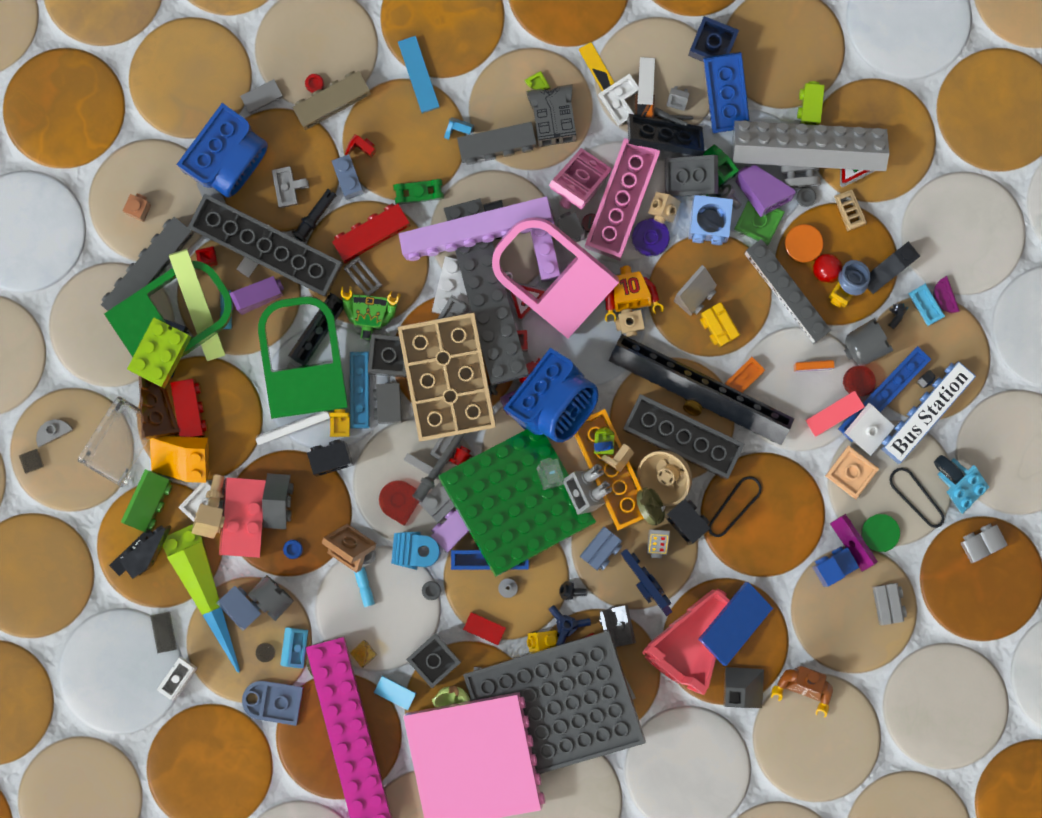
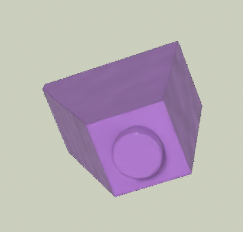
M756 165L749 168L746 166L738 172L736 183L760 217L792 201L796 193L793 188Z
M272 276L229 294L237 311L244 315L282 297L284 287L280 279L276 281L275 277Z

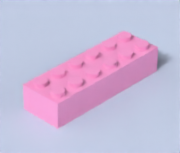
M624 138L586 240V249L618 261L621 260L656 166L660 150L628 144V139Z

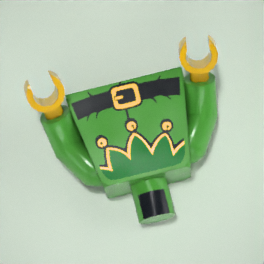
M351 286L349 293H345L342 287L341 296L343 297L344 311L349 321L354 323L355 327L362 328L361 339L371 340L373 329L382 330V327L387 326L394 318L397 302L401 297L400 293H398L397 298L391 296L392 291L387 298L352 295L353 289Z

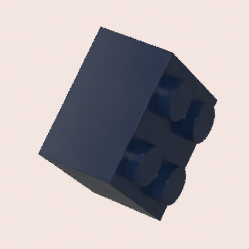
M704 16L688 56L704 62L703 58L730 54L739 30Z

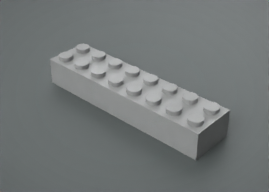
M734 121L732 138L733 163L871 171L887 170L889 159L887 129Z

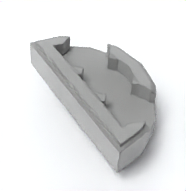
M53 419L47 421L37 432V445L40 448L73 431V429L62 420Z

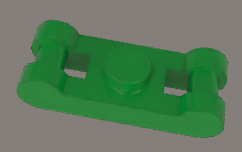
M442 179L394 184L393 190L396 191L395 204L444 199V193L441 191ZM433 187L434 193L429 194L428 188ZM409 190V196L404 197L403 191Z

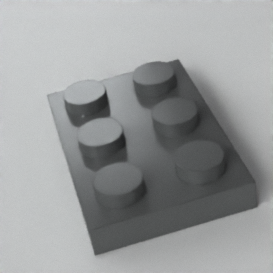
M718 155L666 158L665 194H670L673 197L718 194Z

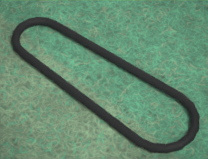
M906 468L894 470L889 479L891 487L930 527L938 528L942 526L945 520L944 514L912 472ZM906 471L910 474L942 517L940 524L932 525L894 486L892 478L896 472Z
M747 476L738 482L710 521L709 532L712 536L722 537L756 501L762 490L758 479ZM747 479L756 481L759 492L724 532L721 534L713 533L711 530L713 522L741 483Z

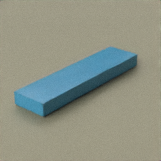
M416 36L398 41L421 113L440 108Z
M350 352V429L370 428L369 352Z

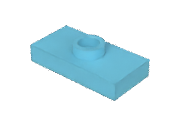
M926 283L908 293L927 326L945 317Z

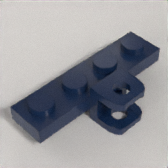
M627 549L621 552L625 562L640 580L636 586L648 604L652 602L650 598H653L666 616L671 614L672 610L669 605L672 603L666 595L662 596L664 591L653 575L645 567L641 568L638 565L640 560L635 553L630 554Z

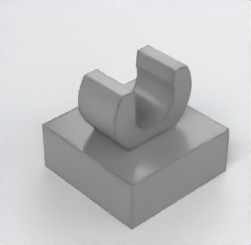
M678 86L671 88L666 106L685 111L690 93H688L687 89L684 91L677 90Z

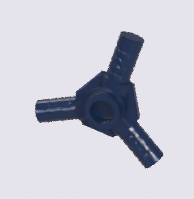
M555 605L548 609L557 620L559 637L556 646L564 644L567 636L569 637L577 628L591 626L590 618L575 620L573 617L562 615Z

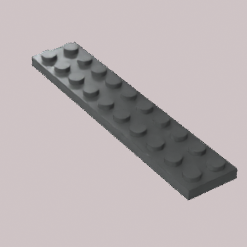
M481 198L446 207L444 211L447 221L482 213L484 209ZM479 242L472 247L463 246L457 248L455 252L471 312H475L481 349L491 386L529 376L505 286L499 282L493 271V242Z

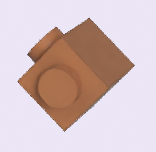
M137 193L136 196L130 194L123 212L130 217L144 222L151 204L146 201L147 197Z

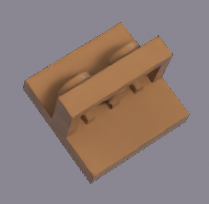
M349 524L323 537L322 544L328 547V554L356 573L362 569L365 555L375 550L377 544Z

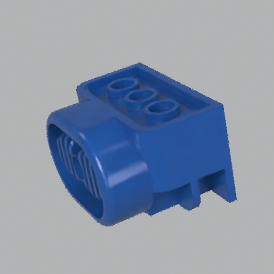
M221 103L176 165L184 174L189 175L204 187H213L225 197L230 198L241 189L259 165L267 151L268 143L253 132L246 119Z
M550 348L503 409L524 430L528 429L535 435L544 434L555 442H565L578 432L592 414L597 405L599 393L597 386L586 379L584 374L570 359Z

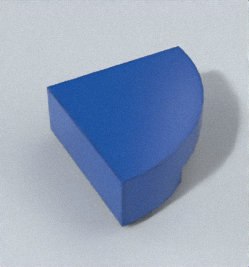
M613 441L594 443V451L596 452L612 450L614 448Z

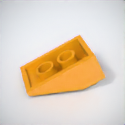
M165 436L150 439L152 472L185 482H207L209 475L208 438Z

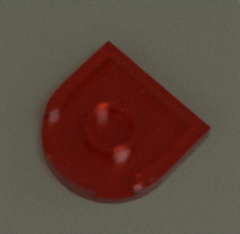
M404 481L389 482L382 488L379 494L381 510L387 516L405 526L419 504V501L412 497L417 488Z

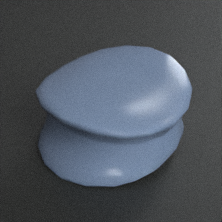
M857 260L846 262L838 277L842 289L848 294L855 296L864 293L870 281L868 267Z

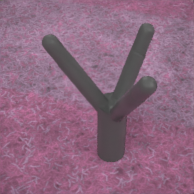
M657 107L654 109V115L659 118L687 126L688 123L682 120H693V116L670 115Z

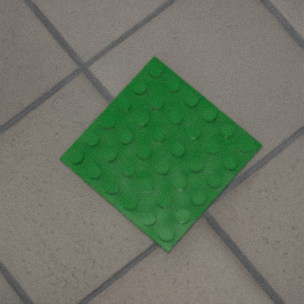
M528 429L438 476L495 577L596 523L591 512L577 514L562 481L569 474L547 436L544 434L535 435Z

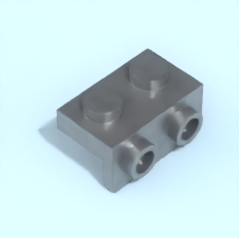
M628 605L600 611V624L603 626V631H611L615 647L636 643Z

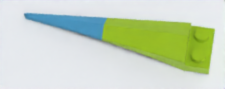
M193 524L169 534L163 544V548L171 565L234 668L239 673L240 668L224 613L217 604L220 599L202 536L191 533Z

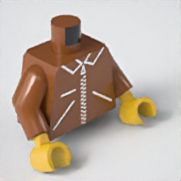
M800 666L795 669H788L783 673L777 683L778 686L772 687L771 698L774 695H779L778 701H781L783 689H788L820 701L821 703L818 704L816 709V715H818L819 711H823L825 718L829 711L828 704L832 697L833 687L826 681L827 676L825 674Z

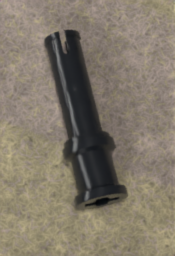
M326 189V192L308 216L302 217L300 225L291 233L305 243L306 237L312 230H315L316 222L337 195L334 192L331 193V190Z

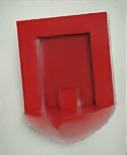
M354 134L347 145L345 156L358 147L372 158L376 153L375 148H373L375 145L369 139L363 140Z

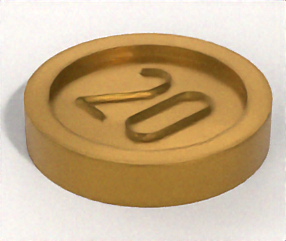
M687 400L683 406L684 410L693 416H699L703 410L702 406L693 400Z

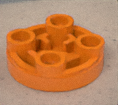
M801 224L795 226L785 238V250L788 257L796 262H811L822 252L823 237L811 225Z

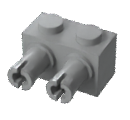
M599 464L594 465L591 469L575 471L562 480L578 515L597 510L605 504L603 497L612 491V488L609 487L610 484L606 481L599 486L596 484L595 480L604 474Z

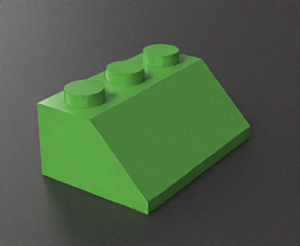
M145 469L121 523L146 533L149 530L152 531L157 522L155 517L157 513H161L164 507L165 495L168 496L172 490V480Z

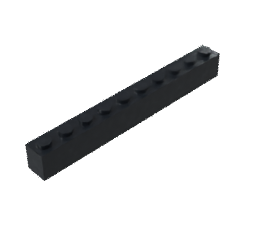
M621 334L608 360L686 400L696 401L702 408L708 409L779 445H782L795 419Z

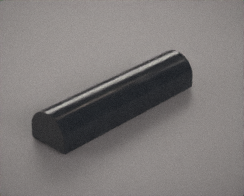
M330 292L324 302L332 310L336 321L344 309L343 300ZM320 309L288 354L291 359L302 366H306L329 331L326 316Z

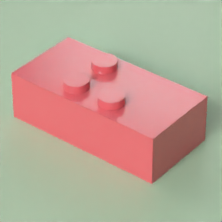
M225 478L222 512L225 520L221 528L219 555L260 558L263 522L262 497L266 480Z

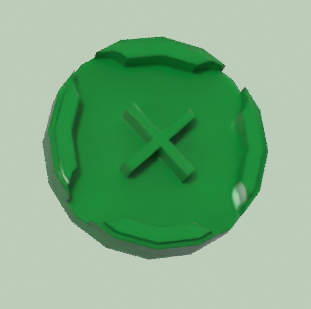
M876 514L864 522L861 537L870 550L886 552L893 549L898 543L900 528L891 516Z

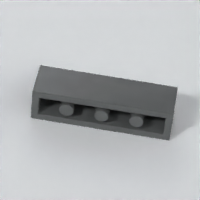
M532 122L457 138L462 163L467 165L475 164L480 159L490 161L496 159V156L499 155L508 157L514 155V152L517 151L527 153L536 148Z

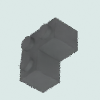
M267 473L262 497L263 528L286 529L287 522H291L292 510H288V508L291 507L290 494L293 495L294 483H291L290 475Z

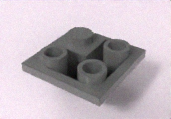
M725 667L723 706L762 708L764 669Z

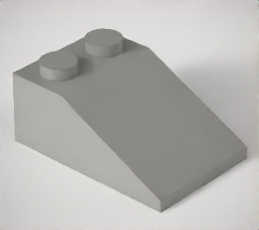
M703 265L681 288L674 299V302L690 316L693 313L697 315L704 307L702 305L706 298L710 300L716 293L714 289L717 284Z

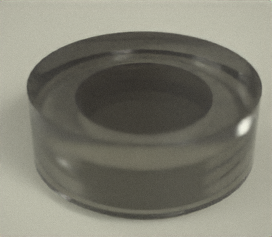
M262 643L256 648V657L261 662H269L275 657V648L270 643Z

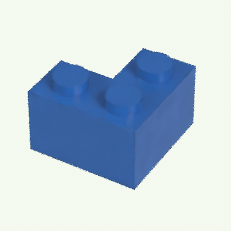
M840 546L832 551V556L828 557L826 555L815 561L816 565L812 568L823 587L831 586L859 568L848 547L843 549Z

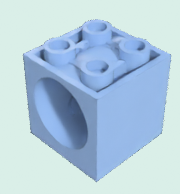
M695 195L692 201L688 239H692L694 243H704V241H711L713 245H723V243H726L730 234L733 199ZM706 210L716 211L723 219V228L720 227L713 233L706 232L698 224L697 215L704 213Z

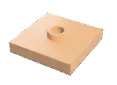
M848 445L825 477L856 500L879 468Z

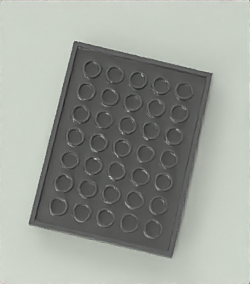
M610 630L463 674L471 701L520 692V696L524 697L526 708H523L524 715L528 716L530 725L527 728L528 735H532L533 738L532 754H535L537 758L536 773H545L646 743Z

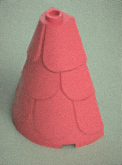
M720 589L711 590L690 606L685 614L671 623L666 630L653 639L643 650L642 653L646 655V660L676 683L688 685L687 689L705 695L709 688L716 657L698 639L730 601L726 597L727 594Z

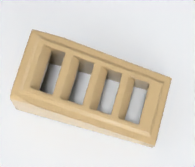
M853 190L834 196L847 232L867 224ZM850 196L851 200L841 202L840 199ZM853 203V207L844 209L843 206ZM854 210L856 211V214L850 216L846 214ZM858 217V221L850 223L851 219Z

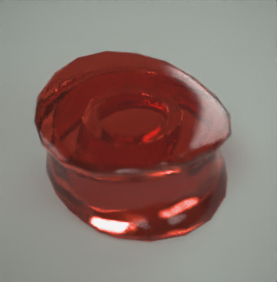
M854 366L847 370L843 377L844 388L849 394L856 391L859 397L870 394L875 388V375L868 367Z

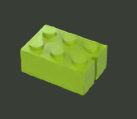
M153 318L127 370L165 389L192 337Z

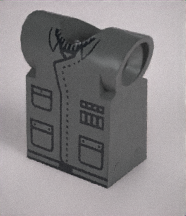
M573 84L557 86L552 90L536 89L526 91L534 112L539 147L576 142V129L571 104Z

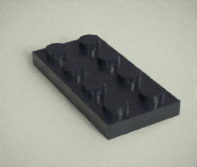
M635 114L628 115V144L691 156H703L705 150L702 126L691 124L684 126L663 119Z

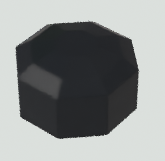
M928 370L918 379L917 384L921 388H926L933 383L936 375L931 370Z

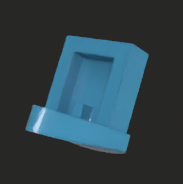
M452 117L449 119L444 138L449 140L453 129L470 135L474 125Z

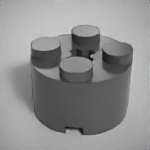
M268 575L247 594L254 602L258 601L257 606L264 613L269 611L267 614L274 621L294 602Z

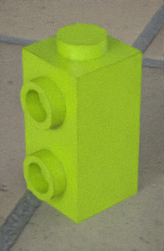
M809 81V83H805L803 89L800 88L799 100H802V106L798 107L797 112L800 124L820 125L825 85H820V82Z

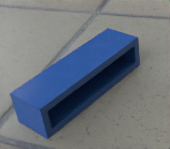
M451 550V570H491L480 550ZM529 559L510 570H529Z

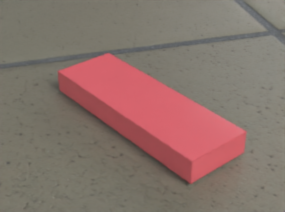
M853 391L805 421L816 437L863 409L865 405L857 392Z

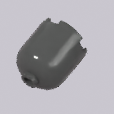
M876 318L850 332L845 340L847 349L844 351L849 360L853 358L860 365L869 364L893 352V348L888 344L887 337L879 323H877Z

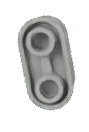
M781 165V174H787L788 178L782 180V182L793 189L820 186V177L814 176V172L819 171V168ZM806 173V177L795 178V174Z

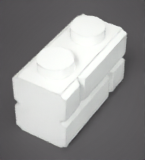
M183 657L178 658L174 664L175 666L171 668L157 688V691L172 701L177 699L197 670L195 665Z

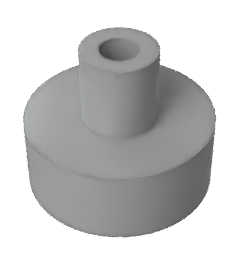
M504 579L500 582L498 590L503 597L511 598L517 593L518 586L514 580Z

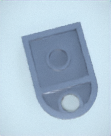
M257 681L245 689L242 705L245 712L254 719L297 726L303 687L269 681ZM250 693H254L258 697L255 704H250L247 701V696Z

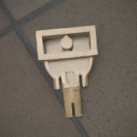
M221 475L213 476L211 489L206 493V498H209L207 505H199L193 523L192 534L214 539L216 533H220L225 516H222L223 509L218 508L219 501L224 500L222 488L225 477Z

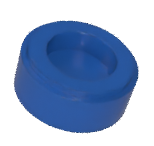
M289 540L285 543L283 552L287 558L297 559L303 553V546L297 540Z

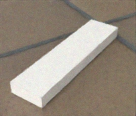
M329 411L317 412L256 436L257 445L329 419Z

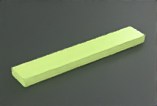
M188 249L169 254V258L198 335L213 325L214 321ZM218 333L201 344L207 361L225 356Z

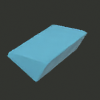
M285 628L281 666L304 668L308 630Z
M383 675L374 691L375 694L406 710L409 709L417 694Z

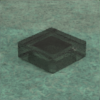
M38 449L19 455L25 474L44 467Z

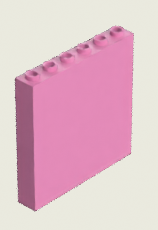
M520 692L409 712L403 716L424 818H501L540 811L543 804H545L544 793H540L539 789L541 777L539 773H536L535 769L537 758L535 754H532L533 738L532 735H528L529 719L528 716L524 715L523 708H526L525 699L520 696Z

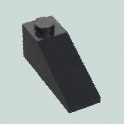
M909 241L870 272V281L867 288L872 295L920 257Z

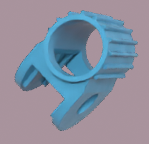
M421 532L394 533L391 564L417 570L418 567L431 566L438 560L440 549L438 543L433 538L423 536ZM422 546L429 548V554L426 557L419 555V549Z

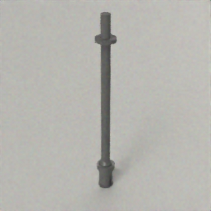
M490 383L488 385L490 396L492 394L497 395L498 392L495 389L498 384L491 386ZM466 433L454 436L430 474L425 478L422 477L420 480L421 484L412 495L413 498L421 503L423 502L430 489L435 487L434 480Z

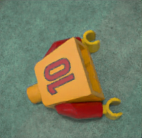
M622 266L620 268L621 275H616L619 283L605 297V307L608 310V313L605 315L606 322H608L607 316L609 314L614 315L615 322L617 317L613 312L614 309L616 312H620L625 309L651 306V312L656 314L654 308L658 305L660 311L663 312V305L658 303L659 296L655 284L647 277H643L641 272H632L631 266Z

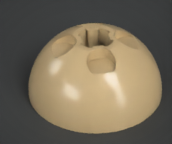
M659 450L645 456L639 464L637 479L641 489L648 487V489L655 490L661 498L663 506L677 505L686 498L692 485V473L683 457L672 451Z

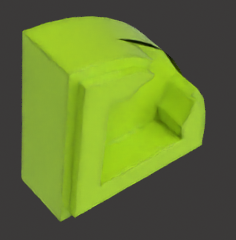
M541 71L524 80L534 90L550 89Z

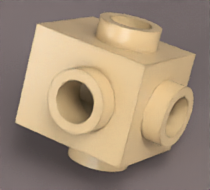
M656 192L648 213L654 216V220L664 224L665 221L673 223L681 201L670 194Z
M622 310L621 314H618V319L615 320L617 331H621V334H626L627 337L636 336L637 332L644 331L645 329L641 310ZM626 321H631L632 325H627Z

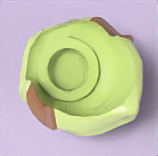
M455 685L442 688L432 699L435 707L470 701L468 694Z

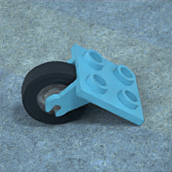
M940 455L935 459L934 465L940 471L937 475L950 487L947 494L957 509L963 514L989 488L988 484L974 465L967 470L954 458L950 461L945 456Z

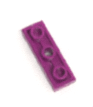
M846 514L830 523L844 546L850 550L862 572L878 562Z

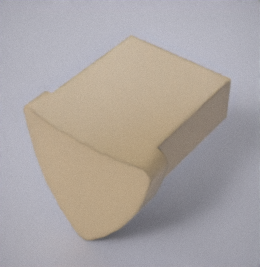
M623 444L613 459L605 454L601 459L621 472L634 452L630 447Z

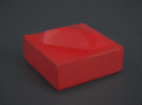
M214 246L195 250L197 261L203 262L210 267L218 265Z

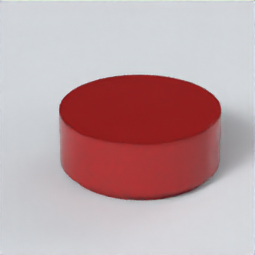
M318 74L309 75L305 80L306 89L310 93L319 89L323 90V78Z

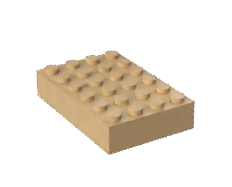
M475 312L398 326L419 442L496 428Z

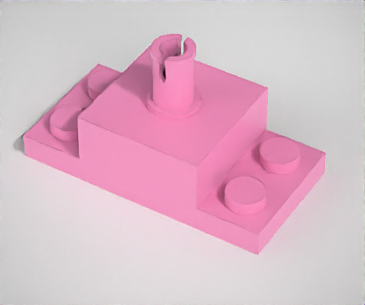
M580 148L555 176L549 186L551 187L550 189L563 197L559 202L563 208L569 209L574 204L582 210L596 194L602 182L612 171V168Z

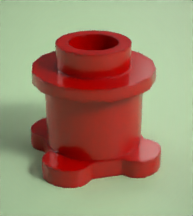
M460 446V448L456 447V452L453 458L449 459V462L459 465L469 460L470 457H473L470 454L471 450Z

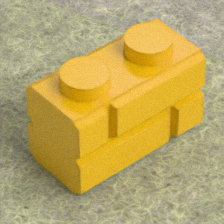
M722 302L701 313L702 318L699 320L704 329H709L711 333L709 337L714 346L718 345L720 348L740 336Z

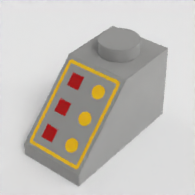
M651 529L648 531L647 554H651V558H662L663 555H667L670 531Z

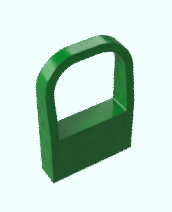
M192 261L195 270H201L210 276L224 298L225 307L221 318L216 323L190 340L182 357L224 329L233 313V300L228 289L209 265L199 261ZM173 268L104 313L132 357L153 318L167 324L150 296L177 278Z
M311 296L282 299L269 305L259 319L258 335L271 419L348 408L336 322L330 307L322 300ZM302 304L318 307L327 319L333 362L273 370L266 332L267 320L271 313L282 307Z

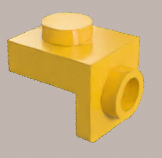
M838 282L828 298L831 299L830 302L840 308L841 306L845 307L853 295L845 292Z
M335 409L334 413H329L330 437H350V414L345 413V409Z
M557 630L527 634V646L530 653L554 647L558 640Z

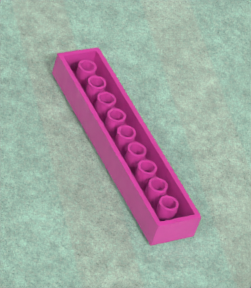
M345 636L307 646L306 651L350 818H392Z

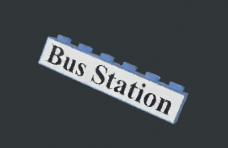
M959 361L955 364H949L944 370L946 372L945 376L942 379L938 377L932 384L934 387L930 393L926 391L919 399L921 403L918 407L913 406L907 413L909 417L905 422L901 420L894 428L896 432L892 436L888 435L882 442L884 446L881 450L897 464L902 463L976 377Z

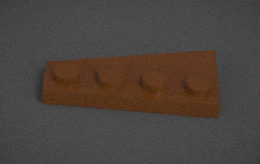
M139 376L142 440L177 435L180 431L167 389Z

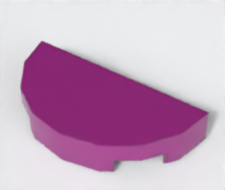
M945 276L935 285L934 298L943 311L949 313L960 312L948 277Z

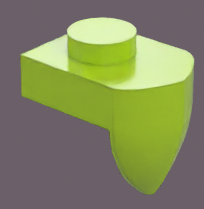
M602 427L595 432L594 443L613 441L614 446V432L611 429ZM614 448L600 452L594 451V454L614 455Z

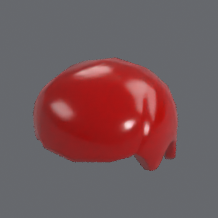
M822 254L815 259L813 264L814 275L821 282H836L839 273L843 269L842 262L832 254Z

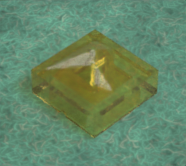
M363 640L350 652L361 668H364L377 656V653L366 640Z

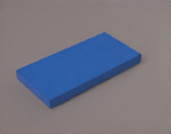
M736 52L703 58L712 133L734 130V121H750L742 53Z
M745 582L698 640L723 666H727L773 608L749 582Z

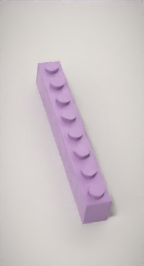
M546 196L398 233L402 254L406 260L416 261L423 256H436L439 252H452L459 247H472L479 242H492L495 238H503L516 223L527 218H542L555 224L550 201ZM527 228L520 233H528L531 229L535 228Z

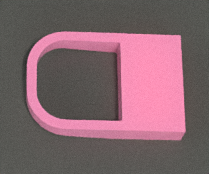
M527 218L516 223L497 244L493 253L492 267L499 282L568 339L619 283L618 277L558 227L542 218ZM527 228H540L547 231L576 256L539 299L506 275L500 265V256L504 249L521 231Z

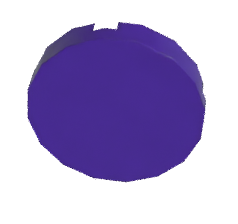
M654 218L639 222L632 233V243L635 249L641 255L648 257L663 253L668 247L670 234L666 225L655 221Z

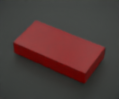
M473 612L470 613L463 630L496 645H499L506 629Z

